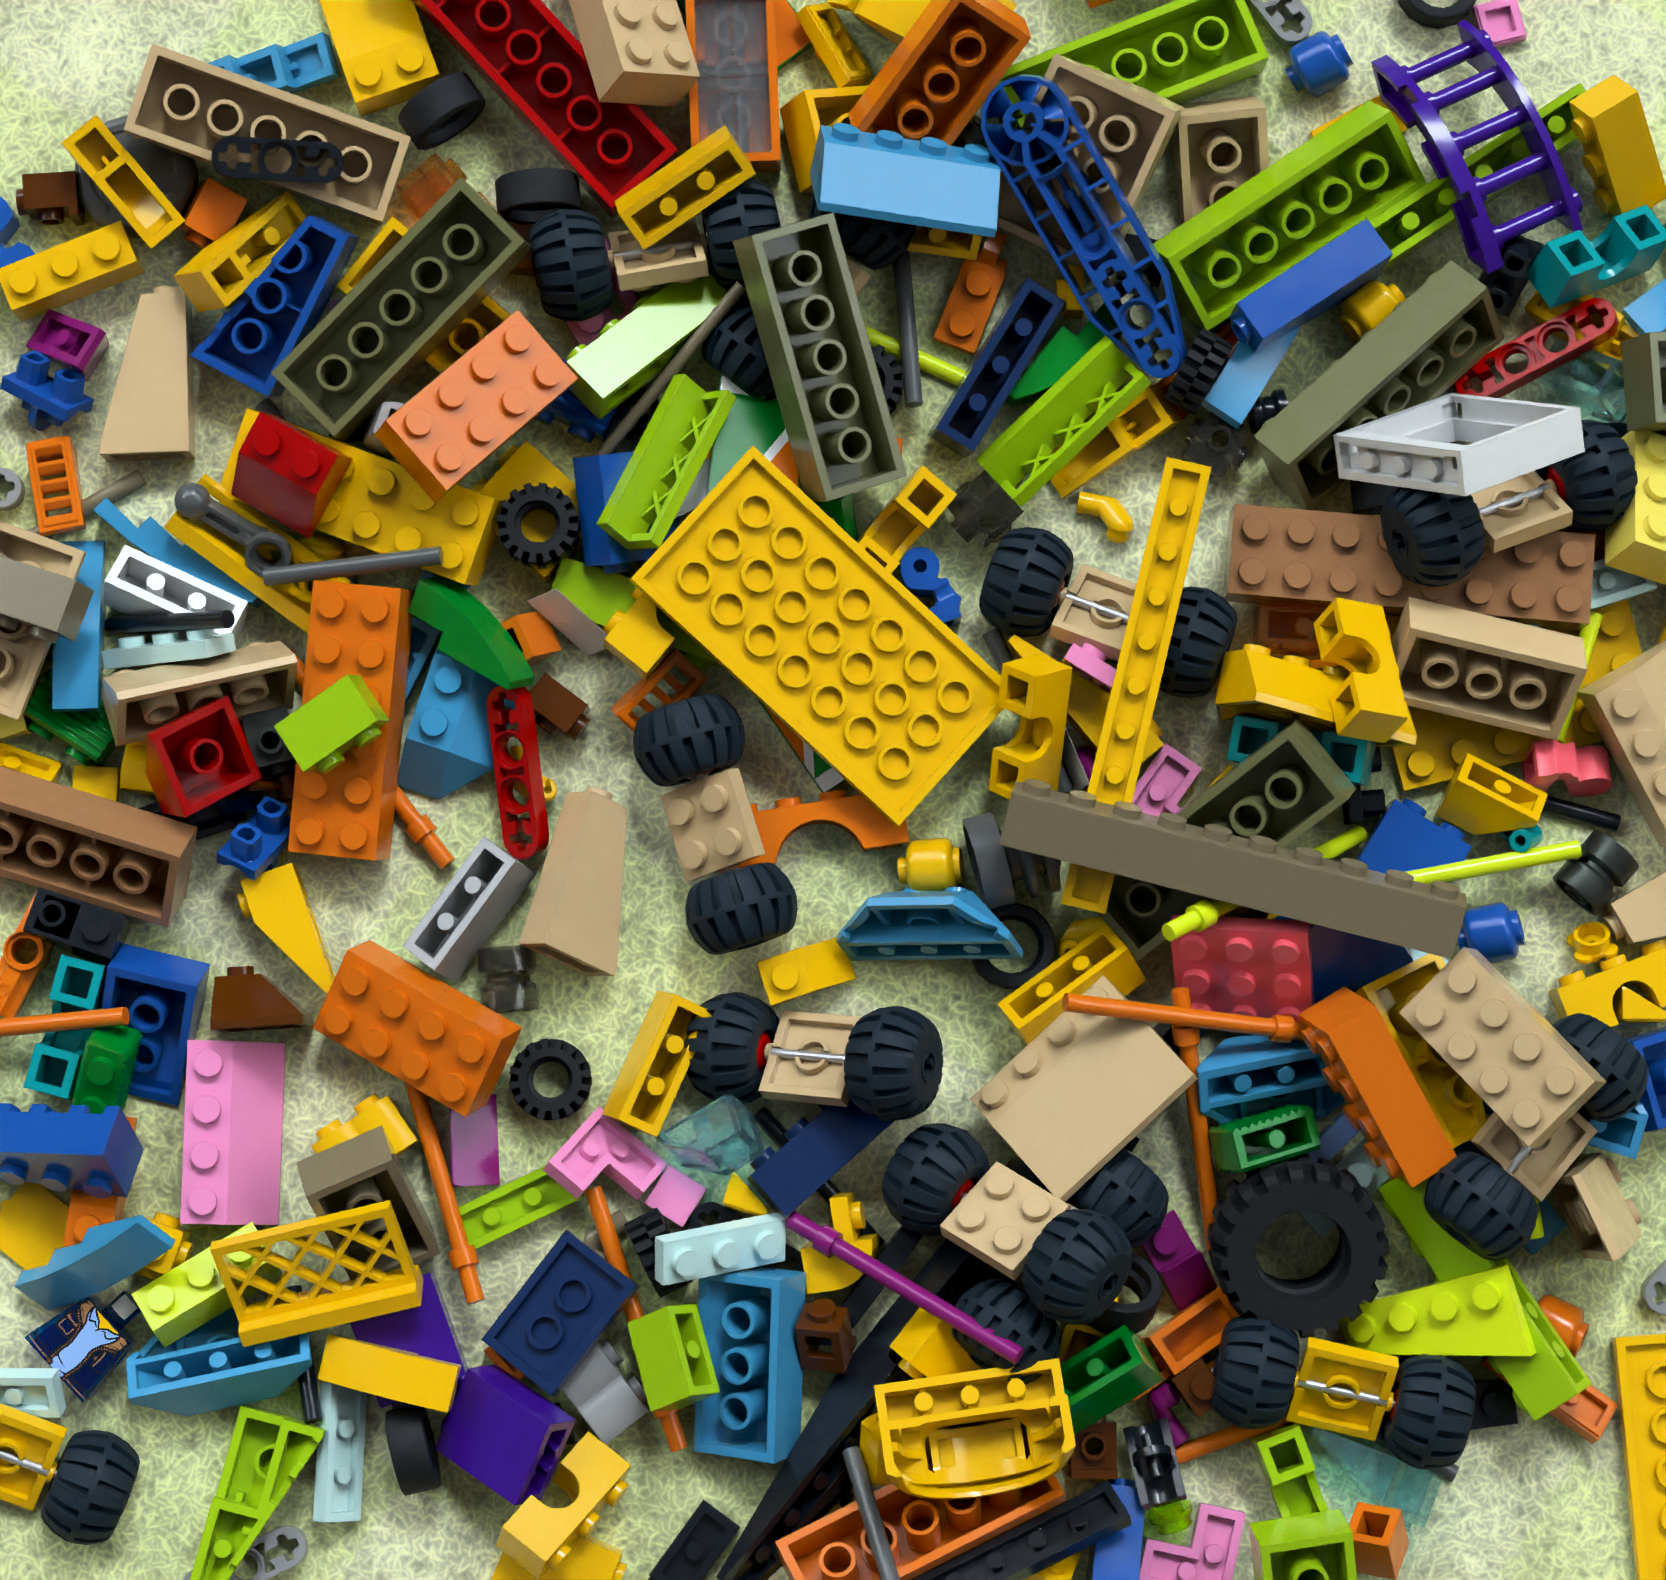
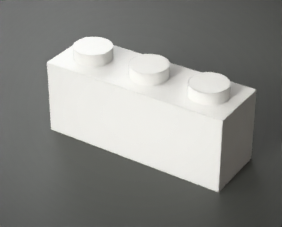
M127 545L123 547L104 581V604L128 616L230 610L235 617L234 625L231 628L214 629V634L233 632L235 643L246 624L248 601ZM179 631L180 638H187L186 631Z

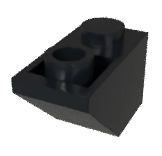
M39 887L23 931L73 955L108 966L122 943L125 942L130 924L125 915Z

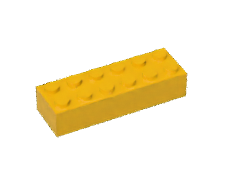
M249 408L245 411L220 484L231 493L239 450L260 411ZM289 422L353 458L316 530L381 554L440 546L443 551V564L419 568L465 585L478 586L496 536L495 532L498 527L497 514L501 513L500 505L503 502L502 499L457 484L439 501L434 503L398 461L382 457L376 453Z

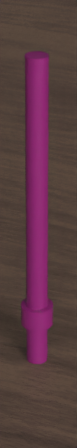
M793 1211L788 1216L785 1226L812 1242V1248L828 1258L834 1255L984 1347L986 1346L1014 1365L1022 1358L1024 1353L1023 1347L1008 1338L1004 1339L993 1335V1329L989 1327L984 1329L973 1317L844 1241L842 1233L828 1225L821 1227L796 1211Z

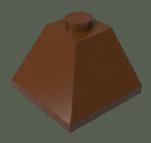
M254 966L228 967L227 976H217L214 979L210 1016L211 1030L226 1033L313 1027L314 1018L273 981L263 974H254Z

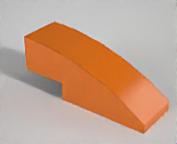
M1219 1286L1155 1327L1140 1339L1145 1343L1164 1381L1170 1376L1178 1374L1220 1344L1225 1325L1231 1319L1242 1315H1239L1230 1305L1227 1295L1223 1294ZM1160 1383L1156 1384L1152 1388L1148 1389L1147 1391L1143 1392L1142 1394L1138 1395L1137 1397H1135L1127 1403L1135 1402Z

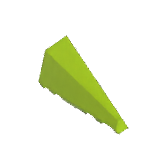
M249 1404L240 1406L217 1493L211 1502L190 1580L230 1579L323 1439L326 1429L311 1423L306 1424L301 1419Z

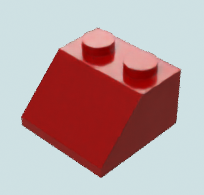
M260 411L239 450L231 495L305 537L311 538L353 458L280 417Z
M223 695L146 734L145 773L164 814L186 818L262 778L227 695Z

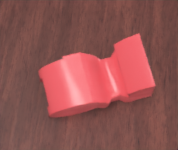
M1552 739L1534 740L1525 754V761L1521 762L1523 781L1546 793L1556 780H1563L1570 796L1576 797L1599 795L1607 792L1613 785L1609 752L1601 746L1576 748L1574 742L1562 744Z

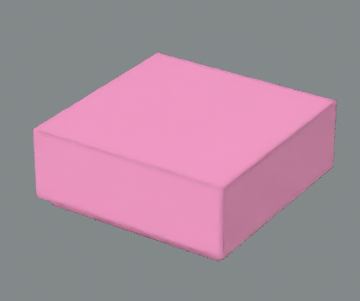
M1496 0L1475 5L1471 9L1476 28L1479 31L1483 29L1488 33L1495 48L1526 40L1527 35L1517 0Z
M668 1165L644 1203L653 1209L658 1208L662 1215L683 1227L707 1188L671 1165Z

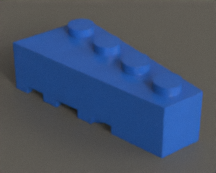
M308 215L271 259L272 262L258 278H255L245 289L244 295L229 312L223 315L215 325V329L203 343H200L194 349L190 356L267 397H281L285 387L271 372L316 327L360 237L322 217Z
M0 1103V1179L12 1185H23L24 1182L42 1184L44 1187L57 1192H65L68 1188L85 1191L91 1196L102 1199L109 1198L110 1195L127 1198L144 1148L120 1106H105L103 1114L89 1113L91 1109L87 1105H70L68 1113H58L47 1104H32L28 1112H21L18 1107L11 1103Z

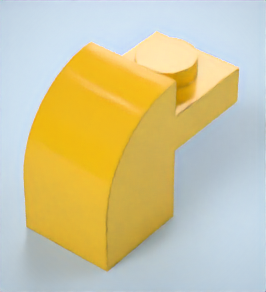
M854 1191L834 1194L829 1198L834 1229L843 1234L844 1241L875 1259L879 1247V1233L860 1234V1229L866 1227L862 1201H855ZM812 1242L807 1243L800 1249L803 1269L806 1272L807 1294L845 1288L856 1282L863 1275L862 1272L834 1255L828 1258L812 1248Z

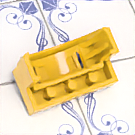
M1059 1358L1038 1361L1032 1367L1015 1373H1010L1013 1367L1008 1369L995 1367L874 1385L888 1484H893L905 1493L920 1498L966 1499L1018 1490L1044 1481L1058 1473L1068 1460L1073 1457L1076 1447L1068 1395H1065ZM1015 1374H1043L1039 1379L1026 1385L1018 1378H1011L1010 1382L1007 1381L1009 1376ZM1005 1417L1010 1418L1009 1420L978 1426L937 1430L944 1426ZM1021 1423L1026 1426L1030 1449V1455L1027 1459ZM927 1437H929L934 1473L928 1469L925 1448Z

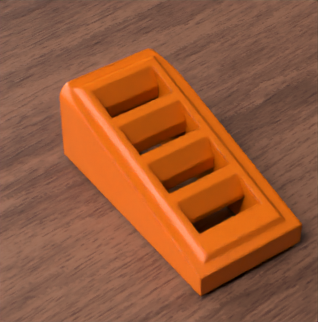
M60 436L28 442L26 444L27 460L41 536L86 529L77 451L69 436ZM66 473V477L44 480V476ZM69 491V495L52 498L46 497L47 494ZM72 507V513L49 517L48 511Z
M674 648L665 656L646 680L641 678L610 710L634 732L636 723L640 718L632 710L637 705L647 713L656 709L644 698L649 692L663 703L661 706L663 707L691 698L708 678ZM674 665L690 679L684 686L668 672ZM662 678L677 691L671 698L656 685Z

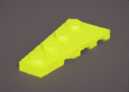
M1508 1264L1374 1299L1372 1303L1364 1301L1359 1304L1363 1313L1354 1321H1351L1348 1316L1339 1320L1348 1346L1387 1355L1532 1356L1537 1353Z

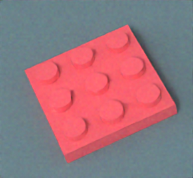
M1172 915L1171 920L1181 915ZM1218 917L1215 925L1201 932L1193 930L1171 941L1175 988H1189L1192 1009L1270 1018L1273 1014L1292 1016L1294 1021L1302 1022L1298 1014L1315 1004L1310 923L1299 920Z

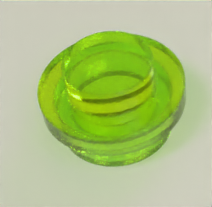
M1186 1499L1154 1507L1148 1514V1520L1150 1525L1156 1527L1159 1534H1174L1192 1524L1190 1514L1193 1512L1191 1502Z

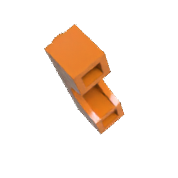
M845 790L820 793V801L802 804L801 797L780 799L774 801V809L758 811L757 804H750L765 855L743 862L737 866L742 868L766 862L776 865L781 847L794 832L802 827L819 823L831 824L844 829L855 838L863 852L905 846L909 844L906 819L900 826L896 827L862 795L846 797Z

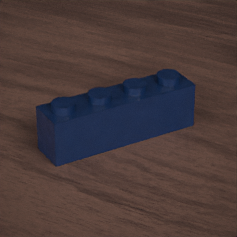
M1029 278L1022 282L1012 295L927 435L964 459L972 454L1065 301Z
M850 1098L847 1107L817 1104L822 1109V1112L810 1123L803 1116L784 1133V1136L789 1141L775 1153L769 1146L750 1163V1166L755 1171L747 1180L775 1212L786 1218L894 1121H884L866 1114Z

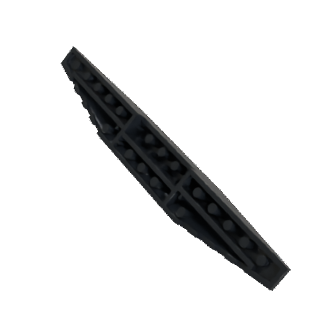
M1158 1023L1154 1029L1180 1058L1179 1046H1175L1173 1043L1172 1025ZM1199 1028L1200 1038L1202 1039L1207 1029ZM1134 1137L1124 1149L1132 1153L1140 1138ZM1017 1154L1005 1165L1051 1193ZM947 1238L912 1280L954 1307L958 1299L975 1284L987 1279H1000L1019 1289L1016 1281ZM899 1296L855 1352H853L845 1374H836L716 1576L718 1580H768L782 1566L775 1541L821 1519L836 1504L843 1508L854 1497L850 1492L853 1488L842 1452L849 1447H860L861 1422L878 1412L874 1385L914 1380V1378L898 1366L903 1358L889 1346L919 1309L918 1306Z

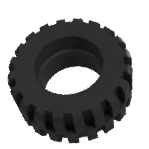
M1301 1154L1293 1157V1161L1290 1162L1282 1160L1272 1163L1261 1170L1256 1168L1245 1172L1247 1178L1241 1183L1232 1179L1224 1188L1227 1194L1226 1200H1217L1213 1208L1212 1214L1215 1222L1208 1226L1207 1238L1211 1246L1208 1252L1223 1294L1227 1295L1230 1305L1239 1315H1254L1253 1318L1255 1320L1273 1321L1284 1326L1289 1331L1297 1330L1300 1338L1315 1337L1314 1329L1325 1327L1329 1334L1340 1329L1337 1321L1348 1316L1351 1321H1354L1363 1312L1359 1304L1363 1300L1372 1303L1379 1292L1375 1284L1376 1279H1385L1388 1265L1384 1260V1256L1389 1254V1241L1384 1233L1385 1225L1379 1211L1365 1187L1360 1186L1356 1177L1346 1169L1338 1170L1333 1161L1321 1157L1316 1163L1311 1161L1308 1154ZM1300 1210L1315 1211L1330 1217L1338 1228L1339 1244L1332 1259L1319 1272L1302 1279L1286 1280L1267 1274L1259 1266L1255 1254L1257 1242L1266 1227L1275 1219L1284 1214Z

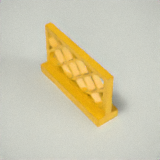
M390 1200L211 1242V1254L239 1321L238 1335L243 1347L421 1306L423 1276L419 1265L413 1264ZM382 1217L387 1227L381 1239L359 1230L363 1222ZM332 1230L343 1235L344 1238L335 1250L315 1241L314 1239L318 1233ZM286 1240L300 1248L293 1259L290 1260L270 1251L273 1244ZM352 1240L374 1249L365 1263L344 1254ZM307 1250L329 1260L321 1273L299 1264ZM242 1251L255 1257L248 1270H244L229 1263L226 1254ZM382 1253L398 1260L402 1268L384 1272L373 1267V1265ZM262 1261L285 1270L277 1284L255 1274ZM336 1264L358 1273L354 1280L339 1282L329 1277ZM292 1274L314 1283L310 1290L298 1293L284 1287ZM247 1285H251L270 1295L264 1301L246 1305L242 1293Z

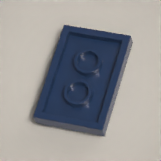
M565 1230L481 1340L550 1396L556 1397L639 1289V1286L574 1234Z

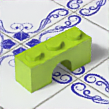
M1290 1423L1250 1438L1280 1518L1329 1510L1314 1473L1316 1467L1299 1425Z

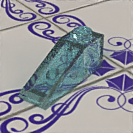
M1307 1426L1306 1433L1371 1504L1402 1510L1406 1531L1408 1532L1412 1524L1425 1528L1443 1479L1442 1475L1428 1469L1414 1468L1400 1461L1397 1457L1315 1426Z

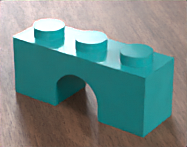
M1646 204L1613 217L1607 228L1590 242L1581 230L1546 242L1526 276L1550 309L1651 270L1666 248V229Z
M1235 715L1227 760L1235 763L1242 762L1288 725ZM1309 730L1352 784L1369 787L1377 742L1340 736L1330 731Z
M61 954L48 998L52 999L53 1003L51 1014L101 1009L107 966ZM95 1028L45 1033L42 1041L35 1044L23 1087L66 1099H73L85 1042L88 1041V1037H90Z

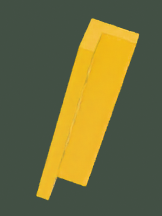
M204 474L197 484L204 486L210 495L220 501V504L255 525L268 528L267 531L283 536L291 546L295 564L323 561L256 510L231 495L230 491L207 474ZM178 511L173 514L164 529L308 634L312 598L308 581L265 586L263 577L253 573L247 566L245 561L246 548L242 544L200 519L185 518ZM269 543L258 546V551L262 553L261 556L267 560H272L270 550L278 549L275 545ZM346 577L326 579L329 582L351 583V580Z

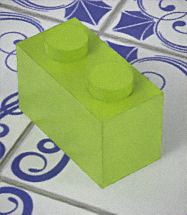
M347 674L274 725V728L303 772L320 771L321 774H326L345 761L342 754L355 745L361 749L378 739L382 735L379 728L390 720L361 675Z
M697 1304L665 1306L627 1323L650 1412L681 1409L720 1393Z

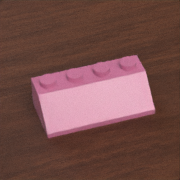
M187 1040L180 1224L247 1225L253 1222L254 1225H279L285 1043Z

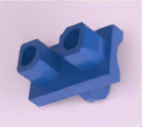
M31 351L20 356L16 372L3 376L0 389L23 400L22 408L29 411V426L38 431H44L51 424L58 427L62 426L64 422L70 420L79 411L85 413L92 411L94 399L83 394L85 375L74 369L64 368L56 371L54 378L48 376L49 357L39 351Z
M264 797L256 806V812L244 824H239L230 833L228 842L217 852V862L222 865H231L238 868L254 881L263 872L274 869L278 863V855L289 843L291 817L288 816L287 805L271 797Z

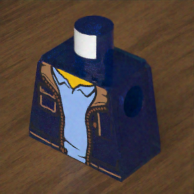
M125 1290L107 1306L96 1295H92L80 1300L29 1333L25 1339L51 1368H59L60 1378L83 1403L91 1400L137 1343L125 1326L141 1310L133 1296Z

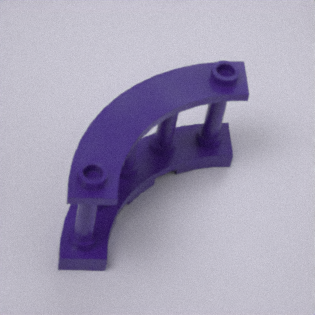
M1462 20L1457 23L1462 44L1409 68L1406 65L1400 66L1388 55L1371 61L1381 101L1399 117L1407 129L1416 125L1426 139L1425 142L1421 143V149L1438 180L1447 177L1458 202L1450 206L1458 224L1468 259L1485 272L1490 273L1504 266L1499 250L1503 248L1504 242L1555 219L1572 232L1582 231L1579 213L1583 211V205L1577 191L1570 187L1552 139L1523 85L1503 56L1493 46L1488 33L1483 29L1479 31L1468 21ZM1465 61L1479 72L1434 94L1430 91L1423 93L1417 83ZM1490 87H1493L1508 111L1458 134L1455 131L1449 132L1439 116V110ZM1518 126L1532 155L1481 179L1477 176L1472 177L1462 157L1464 150ZM1540 172L1550 202L1498 226L1493 223L1491 224L1483 203L1487 200V195Z

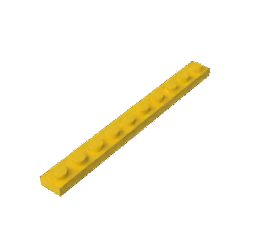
M1170 457L1166 458L1087 792L1097 797L1096 801L1114 805L1117 801L1132 803L1212 467ZM1070 863L1061 904L1106 914L1115 874Z

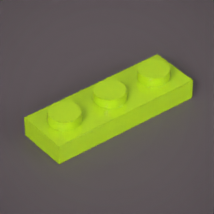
M545 1166L459 1206L469 1245H474L476 1250L585 1197L582 1194L576 1199L544 1172Z

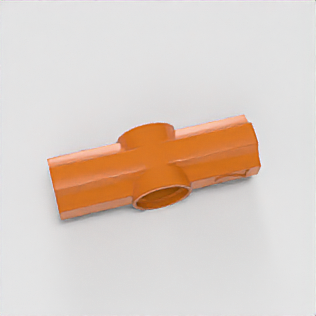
M37 891L15 933L7 938L3 947V956L0 959V1016L4 1018L18 1016L40 972L47 967L52 956L51 951L54 945L23 931ZM27 941H35L38 947L37 957L28 964H21L17 954L19 947Z

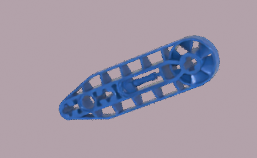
M1022 74L1001 82L989 93L982 108L981 130L988 148L1089 321L1147 374L1155 378L1173 376L1178 372L1186 358L1187 349L1170 273L1070 100L1055 82L1040 75ZM1008 84L1012 86L1021 100L1020 102L1011 103L1004 90ZM1043 85L1048 89L1042 101H1039L1035 97ZM1020 110L1024 114L1031 112L1034 114L1036 121L1030 124L1035 127L1034 130L1030 127L1023 129L1020 127L1018 119L1023 118V115L1019 114ZM990 118H1003V124H990ZM1050 119H1064V121H1050ZM1073 123L1081 138L1069 145L1067 140L1072 132ZM1083 142L1104 178L1094 184L1089 180L1072 150ZM1057 154L1062 164L1047 173L1042 163L1052 159ZM1008 163L1014 166H1025L1027 171L1016 177ZM1066 170L1069 172L1100 228L1094 230L1096 225L1080 202L1077 192L1074 188L1070 189L1062 173ZM1028 175L1032 177L1050 208L1049 211L1040 216L1019 183L1020 180ZM1057 178L1065 192L1062 194L1075 213L1084 233L1088 232V235L1083 237L1050 179ZM1104 182L1108 183L1127 216L1117 223H1114L1095 190L1096 187ZM1051 214L1054 215L1073 248L1061 255L1042 222L1044 218ZM1130 221L1149 254L1148 257L1139 262L1135 259L1118 229L1119 226ZM1074 253L1078 256L1095 288L1085 294L1064 260ZM1151 260L1162 276L1167 298L1161 301L1141 269L1142 265ZM1114 270L1116 272L1121 270L1126 272L1127 277L1122 281V284L1120 282L1115 284L1110 282L1109 277L1114 273ZM1136 288L1139 294L1134 295L1122 304L1120 299ZM1099 292L1118 325L1116 328L1112 329L1096 315L1087 299L1088 297ZM1167 303L1169 306L1171 319L1163 307ZM1142 305L1149 310L1151 315L1149 326L1140 327L1132 321L1130 316L1132 306ZM1158 327L1162 333L1145 343L1143 338L1150 335ZM1121 331L1127 342L1117 333ZM1159 348L1161 350L1169 348L1172 351L1173 355L1168 359V362L1165 359L1160 361L1155 359L1154 354Z

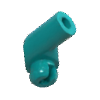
M1538 825L1531 828L1500 832V837L1508 842L1507 847L1517 852H1525L1535 848L1543 837Z

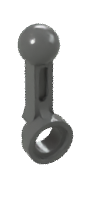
M188 483L180 487L176 492L174 503L177 511L185 518L202 520L242 544L246 548V564L256 575L263 577L264 568L287 566L290 564L292 549L289 542L280 534L267 531L268 528L255 525L210 497L208 490L200 484ZM265 543L275 545L281 552V558L278 560L263 558L258 551V546Z

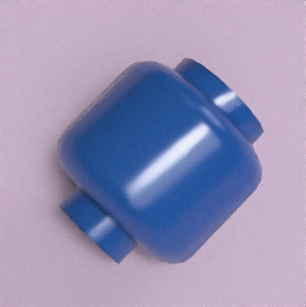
M1319 31L1290 49L1289 59L1292 65L1285 68V71L1297 92L1306 88L1310 95L1319 97L1345 82L1349 78L1348 67L1354 63L1337 34L1331 37L1327 32Z
M1497 902L1472 908L1465 912L1463 919L1464 927H1461L1457 940L1460 950L1463 947L1477 949L1491 964L1516 958L1519 946L1525 945L1524 932L1517 910L1510 911L1506 904Z

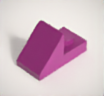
M48 309L26 344V347L31 351H39L45 354L51 361L59 363L67 369H74L85 375V381L88 382L107 351L109 341L107 334L102 329Z
M1174 1210L1167 1212L1158 1232L1141 1246L1152 1266L1157 1271L1177 1310L1180 1311L1216 1289L1217 1285L1203 1254L1195 1248Z

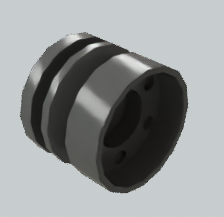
M992 812L962 820L965 842L982 902L989 910L1015 903L1016 892L1014 882L1023 881L1032 899L1039 897L1037 876H1042L1049 894L1061 891V860L999 845L1002 830H1000Z

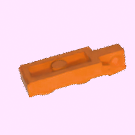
M996 231L995 238L987 236L982 251L978 250L977 259H964L933 336V341L974 356L1007 273L1005 270L1008 262L999 258L1007 235Z

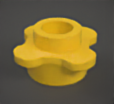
M1586 922L1580 924L1575 928L1574 933L1569 934L1567 937V945L1573 947L1575 951L1574 959L1580 964L1599 962L1604 958L1610 959L1618 954V946L1610 940L1609 928L1602 923Z

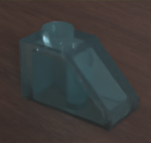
M1556 339L1549 351L1560 352L1566 348L1568 342ZM1589 350L1537 378L1593 417L1610 423H1623L1626 418L1622 360Z
M732 1093L721 1096L655 1137L657 1144L681 1167L725 1176L765 1154L754 1115Z

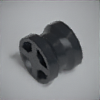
M1283 389L1273 390L1270 396H1259L1248 413L1253 436L1268 419L1275 417L1288 405Z

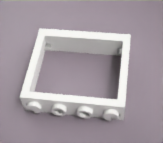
M1457 393L1438 397L1333 435L1340 479L1459 496L1471 495L1585 452L1580 407ZM1457 403H1461L1462 415H1458ZM1457 440L1473 443L1469 445L1452 444L1450 442Z

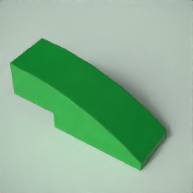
M1103 303L1096 311V315L1114 329L1118 325L1106 304ZM1088 321L1077 336L1062 326L1012 388L1005 403L1013 408L1038 400L1106 335L1091 321ZM1121 331L1117 333L1121 338H1124Z
M437 576L419 580L408 612L443 632L437 649L507 690L533 684L535 675L523 653L488 608L466 589L449 578Z

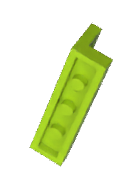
M1104 336L975 460L1022 507L1152 383L1125 357L1107 336ZM1130 376L1133 378L1121 391L1116 392ZM1093 412H1096V414L1088 422L1084 423L1085 419L1088 416H1090ZM1060 443H1063V446L1057 452L1051 454ZM1031 473L1030 477L1016 490L1014 487L1026 475Z
M686 374L674 375L596 525L626 549L659 548L737 397L729 390L705 392ZM653 523L649 533H646L650 525Z

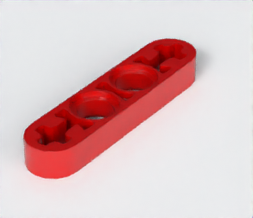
M1602 298L1586 300L1487 353L1455 382L1458 394L1501 398L1608 341L1615 335L1619 325L1614 307L1609 301ZM1598 312L1601 317H1604L1603 322L1605 325L1602 328L1596 329L1593 324H1590L1591 314ZM1576 322L1584 338L1578 341L1573 328L1569 324ZM1563 332L1569 336V342L1565 349L1560 352H1550L1545 349V341L1552 333ZM1516 353L1526 355L1529 358V362L1524 371L1518 374H1511L1505 370V362L1511 355ZM1496 365L1499 375L1504 380L1499 384L1490 370V367ZM1476 376L1479 380L1484 381L1482 383L1484 390L1477 394L1473 389H1470V380Z
M498 686L490 691L487 697L486 708L502 835L507 851L515 858L526 859L541 854L549 843V829L533 701L530 692L524 686L510 690ZM504 699L514 701L515 709L512 710V708L505 707ZM518 723V727L507 730L506 724ZM510 737H515L522 744L523 755L519 761L513 759L508 752L507 743ZM516 781L523 783L528 790L529 796L525 805L520 804L514 798L513 786ZM529 812L530 818L522 817L518 819L517 815ZM521 832L531 835L532 843L522 840Z

